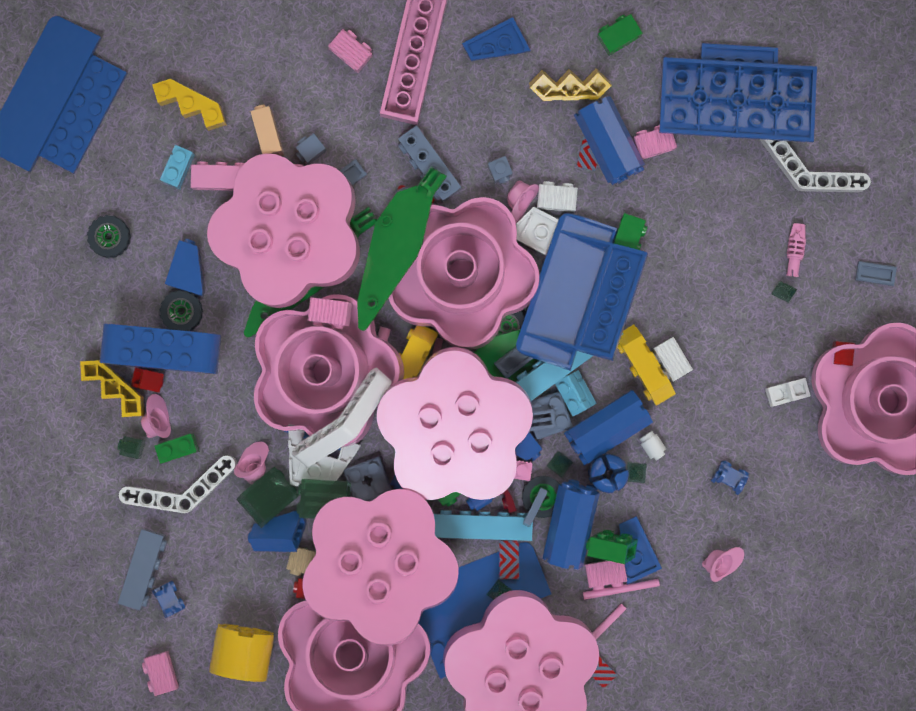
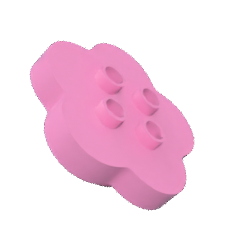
M257 155L243 164L238 171L234 181L233 197L222 204L212 215L207 230L209 246L221 261L240 271L242 283L254 299L274 308L293 305L301 300L310 288L314 286L329 287L337 285L348 279L355 271L360 258V246L354 231L350 227V220L355 210L356 201L354 189L349 180L332 166L310 164L297 167L280 155Z
M480 197L468 200L455 209L431 205L425 236L418 257L390 295L389 301L396 314L404 321L417 326H432L451 346L474 350L487 345L494 339L505 316L517 313L530 304L538 290L539 270L531 254L518 245L514 217L501 202L491 198Z
M339 294L321 298L352 303L349 327L343 326V330L331 328L332 324H324V327L312 326L313 322L307 321L309 309L305 312L294 310L280 311L269 316L261 324L255 338V351L262 367V373L255 386L254 404L259 416L266 424L284 431L304 430L311 436L339 418L372 369L378 368L392 381L391 385L403 380L404 366L402 359L391 344L376 335L374 320L365 331H361L358 328L357 299ZM374 411L356 438L342 447L354 445L365 437L372 425Z
M889 323L873 329L864 337L859 345L846 344L831 348L824 352L816 361L811 381L813 391L823 407L818 423V437L824 451L838 462L861 465L874 461L891 473L914 475L916 474V328L904 323ZM842 349H855L853 366L833 364L834 353Z
M459 347L445 348L436 352L427 360L419 376L403 379L391 385L382 396L377 409L379 429L384 438L396 451L394 471L399 484L403 489L413 491L425 500L439 499L452 492H459L467 497L480 500L491 499L502 494L511 485L516 474L517 460L515 448L528 434L533 419L530 398L519 384L506 378L492 376L484 362L475 353Z
M396 489L387 491L370 502L355 497L337 498L324 505L315 517L312 536L316 548V556L309 563L305 571L303 592L310 607L321 617L332 621H348L352 623L356 631L367 641L380 646H391L401 643L414 632L424 610L440 605L453 593L458 581L456 557L451 549L435 536V519L432 509L419 494L410 490Z
M522 590L509 591L495 598L486 609L480 623L460 629L449 639L443 655L448 681L458 693L464 696V711H586L587 700L584 685L594 674L599 661L597 642L591 630L582 621L570 616L553 615L538 596Z
M302 601L292 606L284 614L278 629L280 648L289 661V669L284 683L285 697L293 711H403L408 684L424 672L431 656L429 637L419 624L414 632L401 643L391 646H380L364 639L356 631L352 623L348 621H332L321 617L310 607L307 601Z

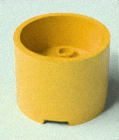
M218 624L209 672L236 680L267 681L274 633L259 628L242 627L234 624Z

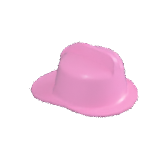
M519 180L509 191L507 201L512 208L511 214L514 217L515 223L523 217L528 206L536 197L539 190L537 184L528 185Z
M152 394L146 402L147 412L141 419L142 428L148 438L155 436L167 438L171 433V427L165 401L160 395Z
M255 442L246 448L234 469V474L237 477L244 478L249 484L253 485L266 472L265 460L269 452L268 445L264 442Z
M734 547L728 551L714 550L702 562V566L710 573L711 580L718 582L725 576L733 573L740 566L744 559V551L740 547Z

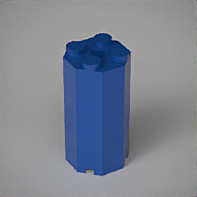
M611 96L602 98V103L596 101L582 108L578 113L574 114V117L607 182L614 185L624 182L633 174L636 175L644 171L643 166L645 163Z
M633 390L628 391L564 432L570 446L579 455L578 457L584 466L653 423L648 411L643 407V403Z
M572 479L559 484L542 558L544 560L548 559L547 562L549 564L569 569V565H574V569L577 570L583 567L587 552L586 544L587 540L590 539L600 495L594 485L583 486L580 485L579 481Z

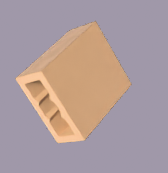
M265 105L254 107L255 110L251 111L262 154L285 156L271 108Z

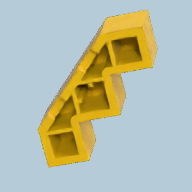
M597 68L584 81H581L568 69L557 82L541 70L529 83V86L543 101L598 100L611 87V83Z
M172 79L152 84L160 106L178 101L184 118L202 113L208 131L227 125L219 103Z
M633 324L623 330L617 350L620 354L624 353L631 364L629 370L634 378L638 376L645 387L643 393L647 400H652L657 406L674 396L676 393L671 382L664 375L659 362L653 352L650 351L646 340L637 327Z
M416 326L415 330L410 329L406 338L409 341L403 353H399L404 366L403 379L414 378L419 375L439 334L438 332L426 326Z
M100 360L80 361L81 381L101 380V398H121L122 417L145 415L144 397L109 365L100 363Z

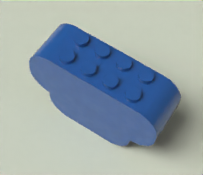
M103 324L100 363L191 373L218 374L221 335Z

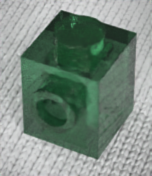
M123 436V439H120L117 450H120L119 455L141 459L146 440Z

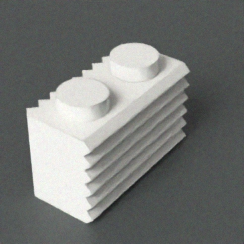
M547 181L539 184L537 209L565 212L576 211L578 188H574V184L562 183V186H554V182Z
M674 337L652 349L657 361L664 368L662 370L664 375L671 382L693 370Z

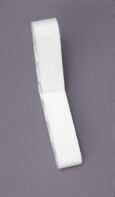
M760 139L772 158L798 191L862 192L870 186V177L865 173L809 172L787 141L778 140L779 142L772 147L771 144L776 140ZM777 146L784 148V155L777 154ZM788 162H793L796 165L795 171L788 169ZM799 177H804L807 180L806 186L799 184ZM819 177L826 180L825 187L818 184ZM838 178L844 179V187H840L837 184ZM859 179L861 180V182H864V185H862L861 187L859 183H854L851 185V182H856Z
M378 368L372 369L339 418L298 443L293 449L292 455L306 467H309L352 441L359 434L392 381Z
M230 455L221 457L184 494L128 486L120 490L119 499L121 502L129 505L188 513L194 510L234 471L237 461ZM224 460H231V468L227 467L222 472L216 469L217 466L220 469L225 465ZM212 472L218 474V481L216 483H212L209 480V475ZM198 485L204 488L205 492L202 496H198L195 493ZM130 490V494L139 495L138 498L133 497L128 500L125 493ZM146 493L152 495V502L149 504L144 501ZM164 496L171 498V505L168 507L162 502ZM183 499L190 501L191 505L188 510L184 509L181 505Z

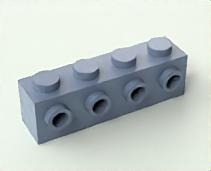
M417 125L398 138L400 144L397 146L403 154L407 153L409 155L411 166L415 170L417 168L422 173L421 179L431 166L435 170L437 169L447 175V178L434 195L437 201L445 202L461 190L457 180Z
M141 529L118 604L139 611L143 607H147L150 596L147 594L149 588H153L156 580L153 577L154 572L159 570L162 559H159L161 551L164 552L167 546L166 535L148 529Z

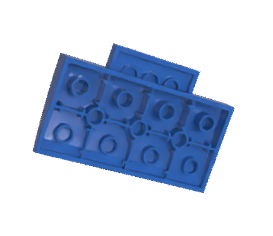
M702 43L701 59L664 57L661 76L659 133L814 142L817 66L778 64V48L724 44Z

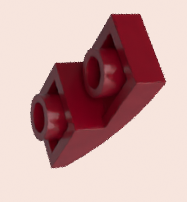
M507 489L502 493L505 494V498H502L503 507L508 509L509 513L515 512L514 501Z

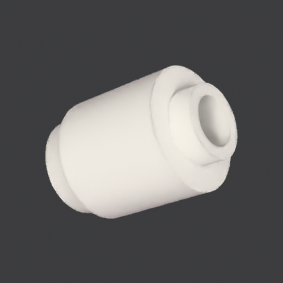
M653 431L640 438L641 446L650 459L655 458V460H658L665 455L666 447Z

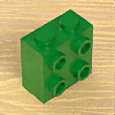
M604 529L587 540V556L626 564L635 558L638 539L632 538L630 534L616 535L614 531Z

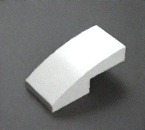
M806 378L765 389L770 407L810 397Z

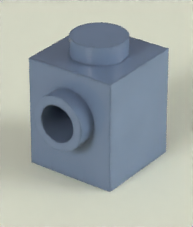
M314 133L307 138L305 136L297 142L298 146L296 149L298 152L296 155L302 163L306 161L308 165L327 151Z
M506 156L488 163L494 183L499 182L503 184L510 181L513 173Z

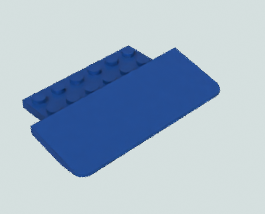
M54 16L49 19L0 111L1 158L31 173L37 159L41 156L75 174L128 74L93 55L102 39L100 36L62 17Z
M570 213L563 214L558 220L539 275L538 290L530 301L516 342V348L519 353L571 371L577 351L613 361L648 253L614 244L617 234V228L582 216Z
M527 542L519 543V580H500L499 551L458 567L457 585L450 597L440 605L422 612L418 624L429 637L431 657L440 679L447 677L443 655L449 639L460 629L480 623L486 609L495 598L503 593L514 590L533 593L540 599L551 595L544 573L531 544Z

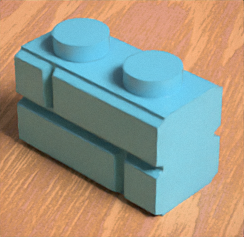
M175 145L172 150L173 155H170L160 181L180 190L195 154Z
M579 370L555 383L572 416L597 404L584 379H582Z

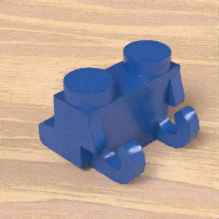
M721 461L711 482H722L732 487L735 494L739 495L747 483L749 473L741 469L737 471L731 468L732 465L729 462Z
M173 581L152 590L163 610L165 618L185 609L183 600L181 598L177 599L174 593L177 589Z

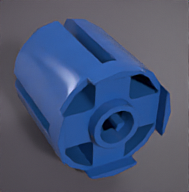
M604 454L592 461L589 466L588 477L591 484L599 491L614 493L615 490L623 489L628 482L629 470L625 468L626 463L620 457ZM607 467L613 472V474H610L611 478L609 479L606 476L605 478L602 476Z

